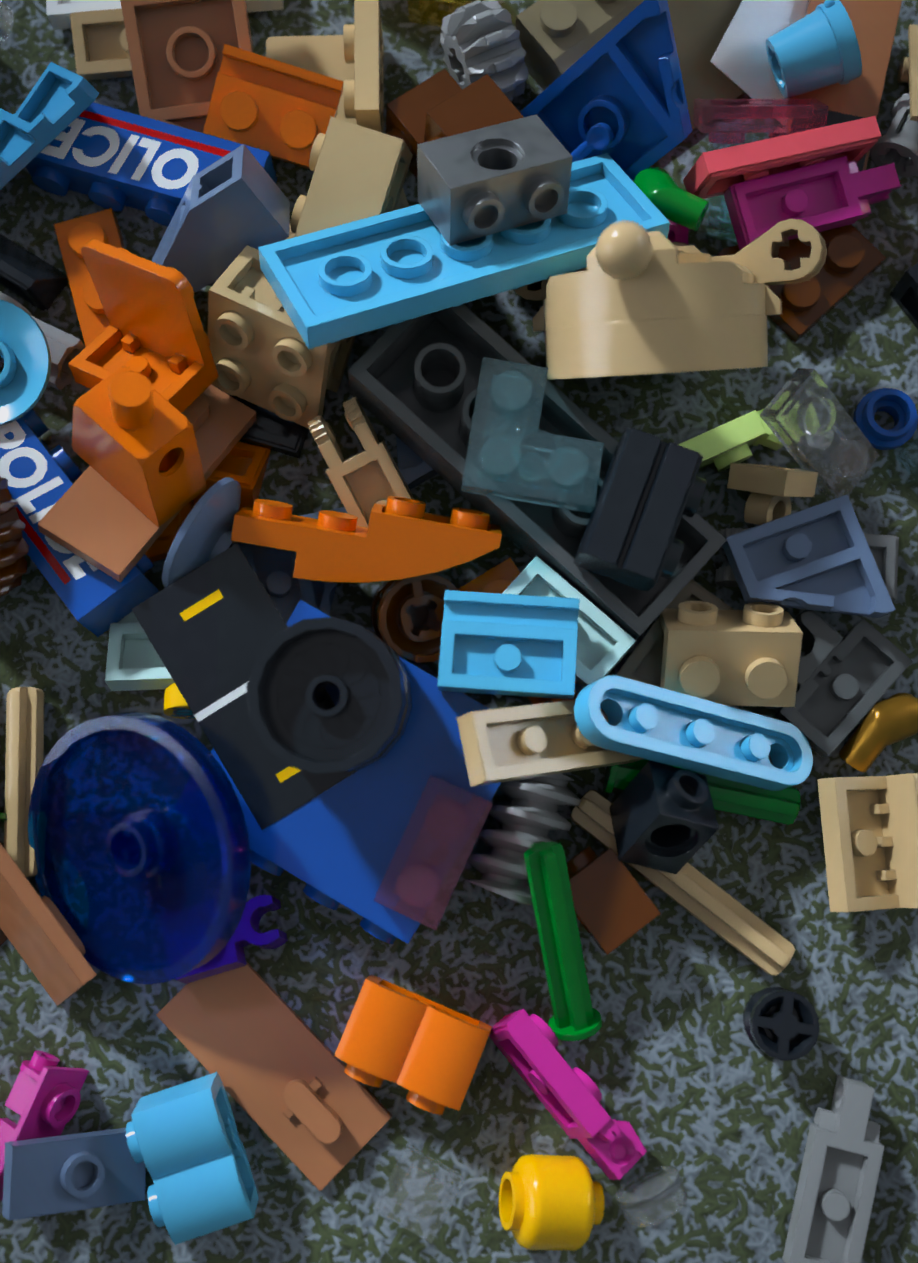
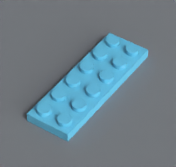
M605 153L572 162L567 214L450 246L422 206L416 204L258 247L260 268L306 346L308 349L389 325L399 324L406 320L440 310L457 307L464 303L501 292L518 289L525 285L549 279L550 276L576 272L586 268V256L597 245L598 238L602 232L613 223L622 220L634 221L644 227L647 232L660 231L668 238L670 222L610 155Z

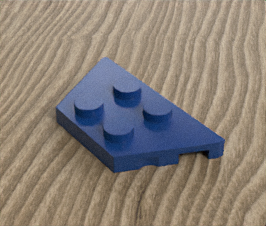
M644 0L520 111L523 117L537 114L569 153L586 141L587 132L592 126L597 123L608 124L613 131L612 143L602 151L593 150L584 159L608 153L632 181L639 172L648 169L691 134L692 126L668 0Z

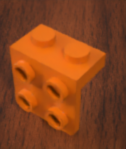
M91 239L81 248V252L110 326L68 363L75 382L92 389L118 368L130 367L134 372L146 376L151 382L152 387L182 413L219 377L210 350V340L204 331L194 301L192 285L175 268L162 266L134 255L124 248H117L99 240Z

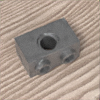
M537 114L417 144L418 202L450 246L567 214L573 156Z

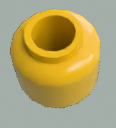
M527 1154L518 1159L512 1172H505L502 1176L499 1188V1216L504 1230L512 1231L516 1242L523 1248L530 1250L575 1251L580 1249L589 1240L593 1225H599L602 1222L605 1208L603 1188L599 1181H592L588 1167L579 1157Z

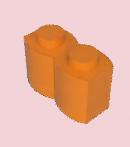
M369 975L363 983L334 1056L347 1063L344 1072L349 1077L378 1088L382 1086L384 1079L397 1083L409 1090L406 1096L408 1102L427 1112L443 1115L446 1107L460 1111L492 1026L382 978Z

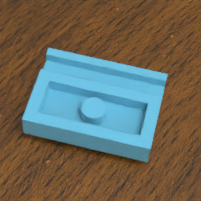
M445 590L438 691L573 700L575 693L580 599Z

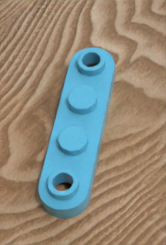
M616 675L602 677L587 685L579 692L575 700L574 716L580 732L590 743L603 749L772 791L783 790L804 782L812 770L813 754L807 738L796 726L785 721ZM601 709L607 714L608 722L604 719ZM769 755H770V757H771V759H772L773 765H772L771 762L769 761V758H768Z

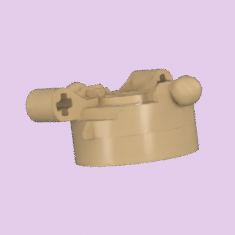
M798 219L778 222L734 255L712 257L710 254L702 253L694 245H688L685 242H671L660 231L647 232L644 227L634 221L622 220L611 224L602 232L598 238L597 245L586 256V268L576 272L550 276L549 279L542 280V283L535 282L514 289V291L525 299L543 301V306L533 318V332L545 331L546 373L548 380L768 367L767 315L782 314V300L768 286L809 281L820 272L825 264L827 249L825 240L818 230L809 223ZM798 234V238L802 243L811 246V254L809 258H800V268L791 270L790 263L778 258L780 246H789L788 237Z

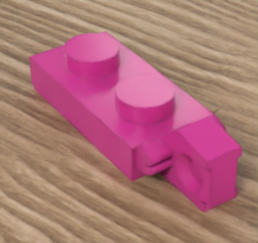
M846 156L733 184L729 186L723 195L738 246L741 250L778 222L788 219L803 220L812 225L818 232L854 224L857 220L868 217L871 214L869 205L887 200L889 194L894 189L900 188L901 185L894 163L859 171L856 161H847ZM798 234L788 237V240L798 238Z
M524 1009L505 1015L491 1027L490 1039L570 1139H577L609 1180H620L647 1151L629 1121L612 1119L600 1105L599 1101L602 1099V1094L595 1082L577 1067L572 1069L556 1050L559 1041L550 1026L535 1014L529 1016Z

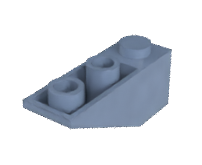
M243 144L192 177L151 261L165 267L175 268L188 279L194 293L207 285L212 286L247 245L258 250V247L283 241L289 237L290 201Z

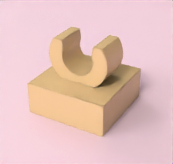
M731 463L727 488L751 492L745 505L744 520L746 523L762 525L790 515V497H814L818 472L765 464Z

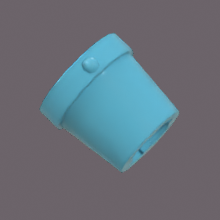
M825 0L824 3L817 5L812 13L766 39V51L776 84L785 99L836 83L845 85L859 78L862 74L861 53L850 17L840 0Z

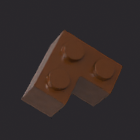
M443 69L386 105L385 134L401 138L405 141L413 154L408 169L418 180L417 144L523 118V115L488 74L462 89L448 71Z

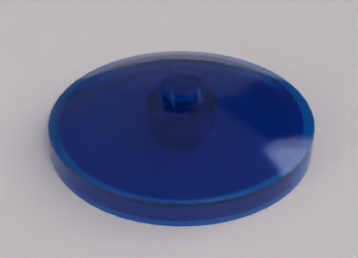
M123 712L87 720L72 728L55 743L47 754L36 777L28 814V842L35 850L37 863L35 880L41 897L47 896L52 900L80 938L86 950V953L83 955L86 961L117 979L136 984L163 983L183 976L208 963L226 946L242 918L247 902L251 874L250 844L244 814L235 790L219 762L186 729L161 716L145 712Z

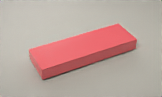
M876 116L703 152L683 179L687 192L705 199L723 195L729 186L844 156H846L847 161H856L857 163L878 142V139L881 137Z

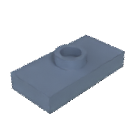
M126 1128L5 1142L2 1216L12 1221L145 1200L146 1165L144 1162L136 1163L132 1158L127 1143Z

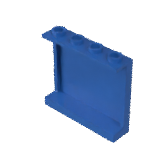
M300 599L286 625L290 627L304 619L331 616ZM400 656L399 658L410 677L412 709L403 736L385 757L358 770L262 830L213 748L179 807L195 816L191 824L203 834L224 843L228 837H231L251 849L247 858L256 866L276 876H281L283 871L286 870L306 882L303 892L311 899L333 910H337L340 904L344 905L363 917L359 925L366 932L388 944H394L396 938L409 944L501 784L500 782L470 786L457 723V717L471 711L488 710L489 708L462 692L438 691V678ZM328 683L325 689L335 706H337L341 696L340 690L336 685Z

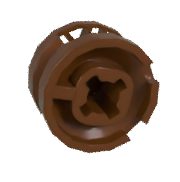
M433 573L402 580L385 581L376 590L370 606L371 625L376 636L396 651L400 657L415 661L416 663L439 660L444 613L445 590H460L448 579ZM377 602H380L377 609V613L375 614V607L377 605Z

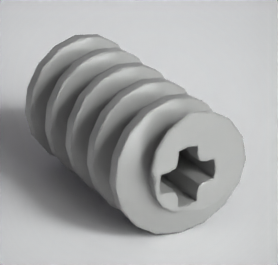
M560 773L501 782L498 789L511 801V804H491L488 813L502 827L501 829L480 830L478 837L492 852L491 854H471L468 862L482 874V878L463 880L518 903L533 906L524 853L535 842L553 841L548 836L549 830L570 831L572 824L557 810L559 806L580 805L581 799L567 787L569 781L575 780Z

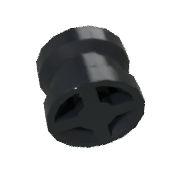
M766 987L756 992L746 1003L743 1013L744 1030L749 1040L767 1055L782 1061L797 1060L807 1055L816 1045L820 1032L819 1017L813 1005L802 995L781 987ZM778 1004H781L779 1012L775 1013L773 1017H766L770 1016L773 1012L777 1011Z

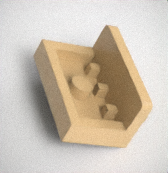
M685 601L678 604V609L665 608L661 612L660 625L664 632L661 688L727 706L795 707L803 632L790 613L784 611L782 607L771 603L753 602L744 605L743 610H719L716 605L708 602Z
M918 773L817 779L830 912L918 908Z

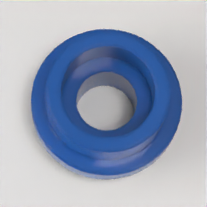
M881 388L869 392L862 398L855 409L853 422L856 433L864 443L875 449L892 450L902 446L913 436L918 424V415L914 402L907 394L896 389ZM879 411L889 413L894 419V428L886 430L880 427L875 421V413Z

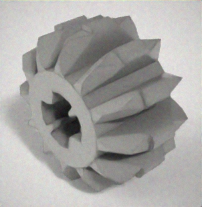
M477 0L456 8L454 13L443 18L442 33L440 35V43L445 55L443 61L448 67L449 74L462 89L488 74L511 102L513 98L524 94L525 81L528 79V69L524 63L526 51L521 46L519 39L520 31L515 30L512 24L511 13L506 8L503 9L497 0Z

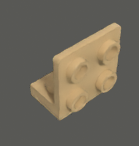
M354 0V24H344L343 35L273 36L267 38L266 57L344 81L343 94L340 98L336 118L384 133V40L379 0Z
M247 245L209 289L207 336L210 340V350L219 375L212 385L229 395L240 397L273 412L284 420L293 421L308 428L307 421L323 415L330 355L340 341L308 349L260 268L258 250Z

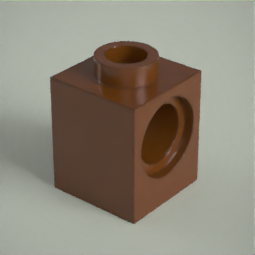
M589 845L566 862L576 917L605 954L611 953L661 914L622 861H619L612 848H605L596 855Z

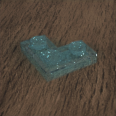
M483 357L461 491L591 513L595 507L604 443L538 432L548 368Z

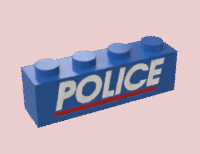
M93 102L25 167L32 176V181L49 193L65 196L68 190L88 195L94 203L105 209L112 208L113 211L120 212L124 206L145 211V214L151 220L168 227L192 177L243 144ZM245 145L272 180L277 183L278 179L270 152Z
M32 408L18 420L0 426V477L8 479V491L12 499L18 501L16 510L19 519L25 524L22 536L29 546L28 556L75 619L99 637L110 629V624L118 623L132 612V608L159 591L146 575V572L154 567V564L145 553L120 583L39 532L37 524L83 472L60 444L52 450L49 449L40 437L49 428Z

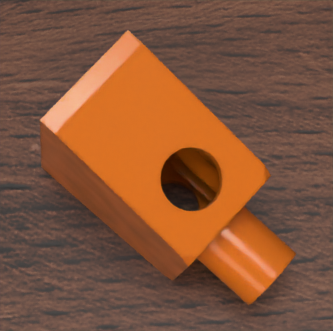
M120 367L79 397L74 403L72 420L73 451L158 528L206 489L205 477L192 424L187 417L152 387L149 379L143 374L134 372L130 367Z

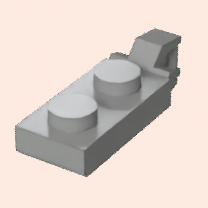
M837 1075L831 1110L817 1107L814 1123H810L782 1257L784 1263H861L884 1151V1145L879 1142L880 1124L869 1121L875 1089L863 1081Z

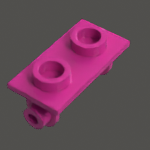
M39 1050L34 1052L31 1060H24L22 1062L20 1072L5 1103L6 1107L21 1116L20 1120L16 1124L8 1118H0V1201H3L5 1142L61 1136L66 1123L72 1119L79 1107L81 1100L80 1091L89 1073L88 1070L83 1068L57 1067L60 1060L56 1056Z

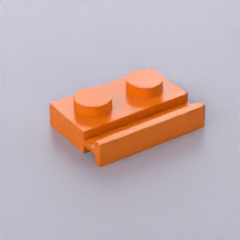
M224 44L223 59L220 71L217 72L203 133L268 151L271 158L310 169L309 159L314 140L319 133L326 134L330 117H337L344 81Z

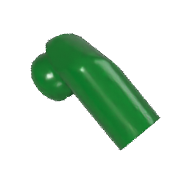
M649 167L635 176L633 182L668 220L695 232L698 230L708 210L709 201L681 189L670 174L662 168Z

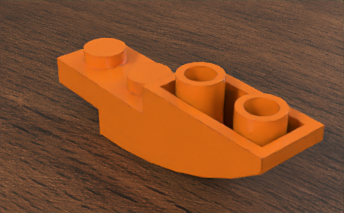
M388 496L386 505L374 503L370 512L368 528L356 526L358 517L351 514L321 510L319 511L318 519L292 515L293 505L267 499H255L253 508L244 506L234 514L231 541L296 552L293 578L323 582L369 583L402 580L427 575L470 562L500 548L502 532L500 525L489 524L490 514L486 512L453 507L451 517L426 513L425 502L398 496Z

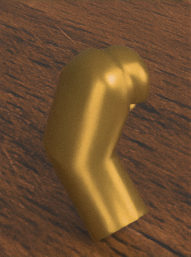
M897 693L889 699L875 704L839 752L840 757L853 768L865 773L886 746L916 735L918 733V698L908 693Z

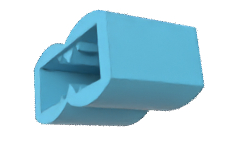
M218 1072L141 1097L131 1114L132 1121L126 1125V1138L132 1158L136 1163L144 1162L153 1179L154 1184L148 1187L147 1196L149 1210L155 1225L158 1228L166 1226L172 1242L176 1245L254 1218L259 1197L245 1148L238 1135L230 1101Z

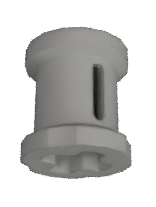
M905 93L895 102L891 110L893 121L886 135L881 136L870 151L871 159L876 165L883 166L894 163L897 175L904 178L913 177L918 174V121L910 120V114H908L910 111L909 93Z

